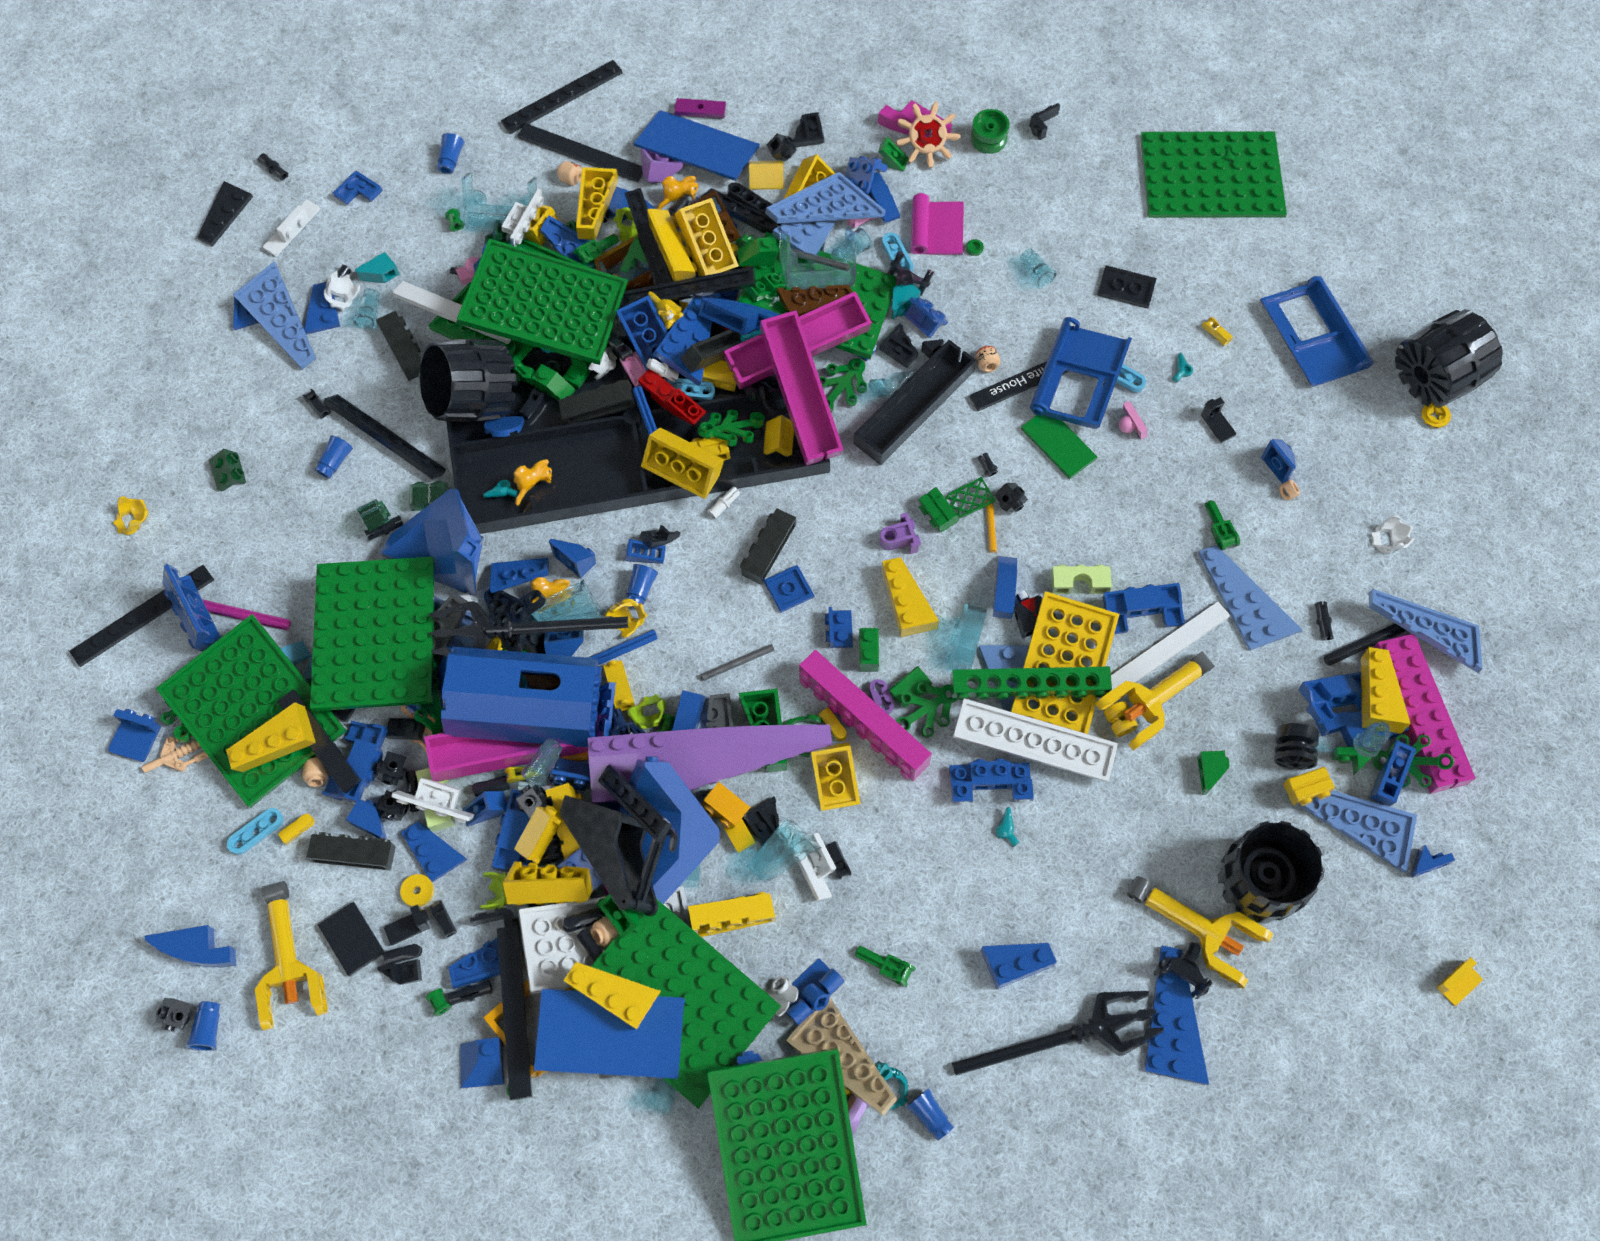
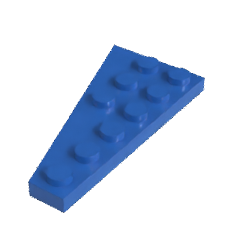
M716 294L693 298L683 311V316L675 322L653 354L697 386L702 382L704 368L692 373L681 358L692 344L710 338L712 321L700 316L699 310L702 298H717Z
M1162 945L1159 962L1165 960L1168 956L1170 959L1179 958L1184 955L1183 950ZM1168 972L1162 975L1161 978H1156L1152 1009L1157 1011L1151 1016L1150 1028L1163 1027L1164 1031L1148 1041L1144 1071L1209 1085L1190 984Z

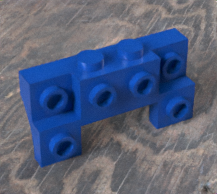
M1179 583L1157 586L1149 584L1142 588L1128 587L1124 590L1103 593L1102 599L1105 610L1119 614L1114 634L1127 633L1129 630L1127 618L1162 614L1165 627L1185 624L1182 592Z
M1361 672L1302 682L1298 689L1309 703L1306 710L1317 724L1330 722L1335 719L1336 715L1331 708L1355 704L1362 712Z
M351 721L348 735L344 738L346 741L354 743L347 761L362 781L346 794L343 793L332 776L329 775L327 786L322 791L323 796L354 803L361 799L365 787H369L370 782H373L377 764L383 758L381 747L388 732L385 726Z
M1002 758L985 762L984 759H976L968 765L949 766L953 803H973V790L1010 788L1013 801H1033L1034 799L1029 762L1010 763V761H1005Z
M511 790L506 813L501 816L500 826L502 828L495 839L497 847L492 863L493 870L509 872L514 861L521 862L524 866H528L529 863H535L532 860H527L514 849L530 820L526 812H522L517 805L518 801L516 798L521 795L520 790ZM548 799L551 802L548 806H553L552 799Z

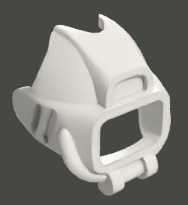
M335 271L327 280L324 297L330 303V307H336L344 311L345 308L350 307L352 301L358 295L360 285H354L348 274L338 278V273ZM332 294L344 297V302L332 299Z
M606 346V352H604L600 365L591 363L589 366L590 370L599 373L595 377L596 379H600L616 367L615 360L618 358L614 356L611 347Z
M1398 515L1391 516L1383 524L1377 526L1374 532L1370 533L1373 541L1372 547H1377L1382 553H1392L1393 551L1406 548L1415 539L1410 538L1413 527L1402 522ZM1380 532L1390 533L1392 546L1382 545Z

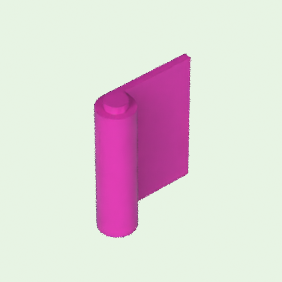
M924 193L914 195L912 199L911 252L913 254L963 255L964 201L930 202L929 196Z

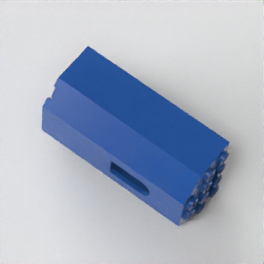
M453 646L452 651L448 654L442 689L443 708L445 709L441 710V721L444 734L463 738L551 745L568 744L576 747H588V738L595 737L597 705H599V687H601L602 676L601 666H598V658ZM521 674L559 677L561 680L560 686L555 690L519 688Z

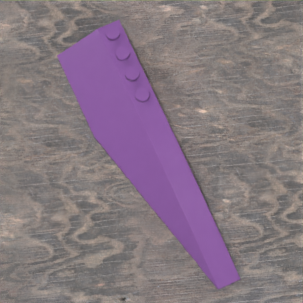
M830 725L738 726L588 738L592 802L617 801L598 782V779L609 764L614 766L630 781L637 759H645L646 756H656L658 760L669 762L689 790L693 791L701 786L711 785L725 778L742 775L760 769L762 766L778 763L780 760L790 759L805 752L809 753L832 745Z

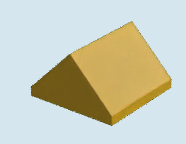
M749 161L750 190L784 189L783 161Z

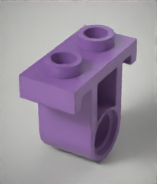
M908 512L900 514L899 524L887 526L881 530L880 545L883 549L894 550L910 545V554L918 552L921 542L919 535H915L913 530L915 529L913 519L909 518ZM886 537H891V538H893V540H890V541H889V540H886L885 538H886Z

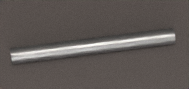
M789 247L785 249V254L844 271H849L850 264Z
M769 644L704 672L701 676L704 681L773 652L774 647L772 644Z

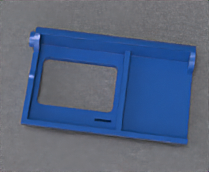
M1313 276L1306 285L1260 299L1312 387L1354 374L1373 365V359L1322 276ZM1307 295L1330 332L1302 341L1297 336L1279 303Z
M1065 317L1030 404L1032 413L1091 429L1099 428L1132 338L1122 339L1082 329L1078 320L1072 317ZM1064 371H1071L1098 379L1084 417L1074 416L1050 408Z

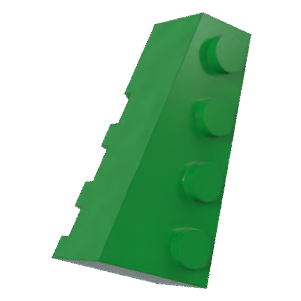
M778 688L738 693L739 701L749 726L782 725ZM784 759L772 765H765L767 773L786 771L787 760Z

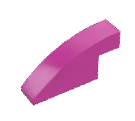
M913 100L901 112L885 105L878 113V124L893 131L909 135L908 129L898 125L899 119L913 124L917 119L912 110L914 104L918 105L922 115H930L931 111ZM936 115V117H938L940 120H944L940 116ZM949 123L945 126L947 133L952 132V123ZM930 132L925 133V137H930Z

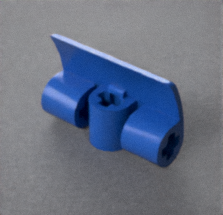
M820 958L817 959L792 983L798 990V997L796 1001L789 1003V1008L785 1014L799 1026L815 1010H823L828 1005L829 997L845 983L844 979L836 970L830 969Z

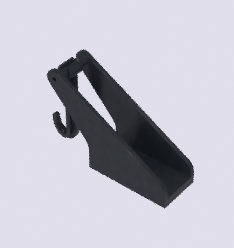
M565 795L560 809L561 818L618 908L625 911L633 909L643 912L646 916H654L658 911V903L652 879L667 836H670L669 851L674 852L676 850L678 837L675 830L670 828L661 843L652 838L645 860L642 845L646 830L631 815Z

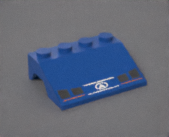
M169 564L164 565L162 580L165 588L163 590L164 594L171 600L173 604L172 610L176 616H179L181 620L180 626L190 638L188 639L190 646L203 652L219 640L221 635L191 576L179 577L177 568Z

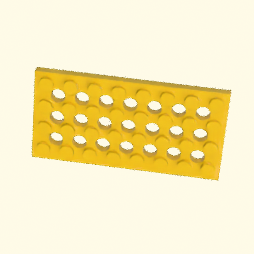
M1045 591L1023 668H1038L1040 664H1045L1048 668L1085 667L1081 664L1082 658L1090 660L1091 666L1089 667H1106L1119 614ZM1053 612H1061L1063 619H1055ZM1072 618H1080L1082 624L1079 626L1074 625ZM1090 624H1099L1100 631H1093ZM1048 630H1057L1058 637H1051ZM1067 635H1074L1077 638V642L1070 643L1067 640ZM1087 640L1095 643L1094 649H1089L1086 646ZM1046 646L1051 647L1053 654H1045L1043 648ZM1062 653H1070L1072 656V660H1064L1062 657ZM1086 679L1088 686H1094L1091 680ZM1046 680L1049 687H1055L1053 681ZM1066 680L1068 686L1074 687V683L1071 680ZM1026 681L1029 687L1034 688L1033 681ZM1067 695L1066 698L1048 696L1044 699H1037L1036 696L1016 699L1015 696L1011 712L1088 734L1097 697L1087 695V697L1081 698L1080 703H1075L1072 701L1071 695ZM1030 700L1037 701L1038 709H1031L1028 702ZM1054 706L1058 712L1056 715H1051L1048 713L1047 708ZM1067 712L1075 713L1076 720H1068L1066 717Z

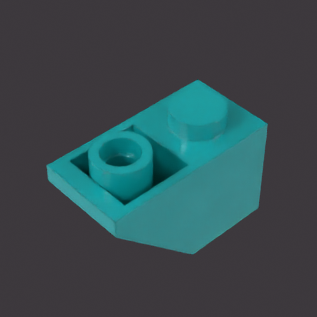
M386 252L375 256L355 269L359 279L366 282L387 283L400 275L397 266Z
M913 283L901 286L896 285L893 288L891 313L893 320L898 316L902 317L907 309H909L912 305V302L909 300L911 297H920L921 291Z

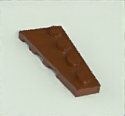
M849 285L826 286V288L810 286L809 289L792 287L791 290L777 288L776 294L786 312L797 310L799 317L853 293Z

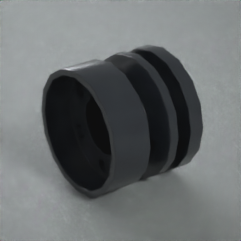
M1301 723L1279 725L1276 728L1275 742L1278 744L1274 749L1275 764L1299 770L1316 767L1318 764V750L1316 747L1319 745V730L1313 726Z

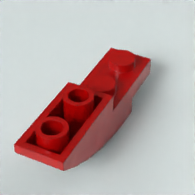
M648 369L638 379V384L651 394V398L683 421L695 425L705 415L706 411L679 388L676 390L651 369Z

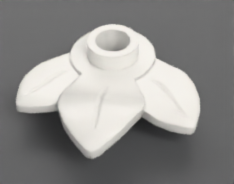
M782 976L777 977L772 983V989L767 991V994L781 1005L775 1013L777 1016L783 1015L788 1010L789 1003L796 1001L798 997L797 988L792 985V982L787 977Z

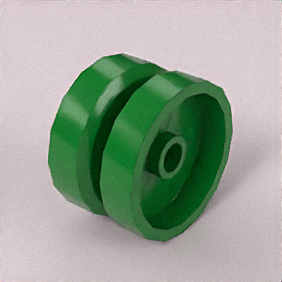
M985 109L977 113L973 119L971 130V143L973 147L985 154H994L1004 149L1009 133L1010 121L1008 117L996 109Z

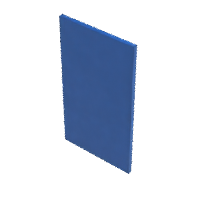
M662 110L658 111L634 142L636 147L734 181L738 179L760 146L759 143Z
M542 989L540 992L541 1002L535 1064L533 1065L534 1070L678 1079L684 998L658 996L638 1028L635 1029L579 991Z

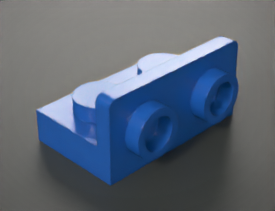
M828 607V613H825V625H829V631H825L826 642H830V648H853L851 610L833 611L832 607Z

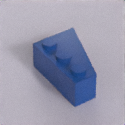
M1049 943L982 946L980 950L997 990L1052 968L1057 963Z

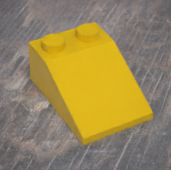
M850 743L834 744L812 751L811 756L821 811L861 804Z

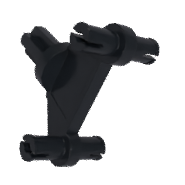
M898 251L895 259L891 260L889 264L890 268L887 274L893 276L895 272L898 274L895 279L898 282V286L909 285L910 283L920 285L918 289L921 291L920 296H922L926 287H929L931 284L930 280L934 271L931 272L928 269L924 278L917 276L909 269L901 266L900 262L904 253Z
M1191 942L1186 954L1181 957L1170 959L1168 956L1165 960H1161L1154 971V976L1158 975L1157 978H1161L1162 975L1170 972L1195 986V990L1191 994L1193 998L1196 996L1195 999L1206 995L1209 987L1212 985L1211 979L1209 981L1208 978L1204 979L1199 970L1197 958L1201 951V946L1197 942Z

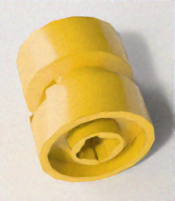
M1126 701L1118 702L1103 712L1108 723H1112L1111 729L1117 738L1129 734L1139 727L1136 719L1130 722L1124 718L1125 715L1123 713L1129 709Z

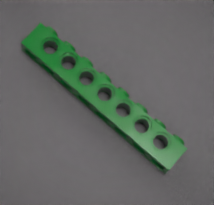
M1110 666L955 669L950 674L951 698H957V700L969 699V697H977V700L996 697V699L1003 700L1016 696V699H1026L1028 696L1044 699L1048 696L1066 698L1067 695H1075L1076 698L1094 695L1100 698L1112 690ZM1028 680L1033 681L1034 684H1035V687H1034V688L1029 687V686L1027 685L1026 681H1028ZM1046 680L1053 681L1055 687H1049ZM1066 680H1071L1074 683V687L1068 686ZM1085 680H1091L1094 686H1088ZM1007 681L1014 682L1016 687L1010 688L1007 685ZM967 682H974L977 688H969ZM987 682H994L996 684V688H990L987 685Z

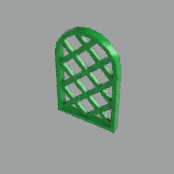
M982 477L950 492L945 498L946 500H953L950 506L953 509L959 510V518L966 517L996 502ZM981 482L984 484L985 488L980 487ZM970 487L976 488L975 494L969 493ZM979 489L985 491L984 496L977 495ZM958 493L965 494L963 500L957 498ZM967 495L973 496L972 502L966 501ZM976 497L982 499L981 504L974 503ZM956 501L962 502L960 508L954 506ZM964 503L971 505L969 510L963 509Z

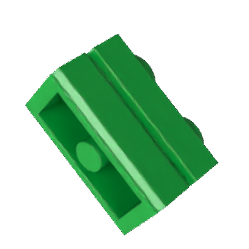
M937 487L919 498L920 506L918 508L924 516L928 514L931 519L929 523L934 530L938 528L940 532H943L959 521L958 515Z
M859 628V672H878L879 628Z

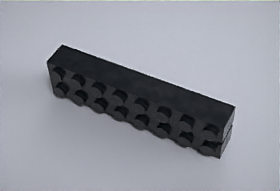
M948 340L854 433L853 444L879 465H882L975 372L977 360L963 351L961 361L959 362L961 348L951 340Z

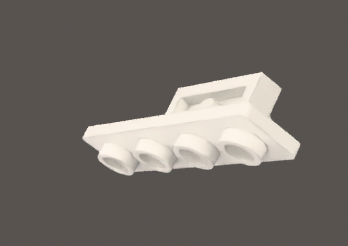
M537 189L528 206L515 202L501 226L503 232L512 234L510 237L511 245L517 247L518 244H521L524 232L528 231L531 220H534L536 217L537 209L542 206L544 197H542L541 189Z
M306 200L301 206L298 205L276 229L277 232L263 246L264 250L274 256H278L319 212V206L309 200Z
M424 777L420 778L415 796L401 791H395L391 796L396 798L398 803H412L420 810L431 809L439 816L446 817L450 815L458 822L466 823V821L473 819L474 814L455 809L461 789Z
M796 825L784 827L782 832L815 899L817 901L829 899L832 895L823 878L836 870V867L819 833L811 835L804 841Z

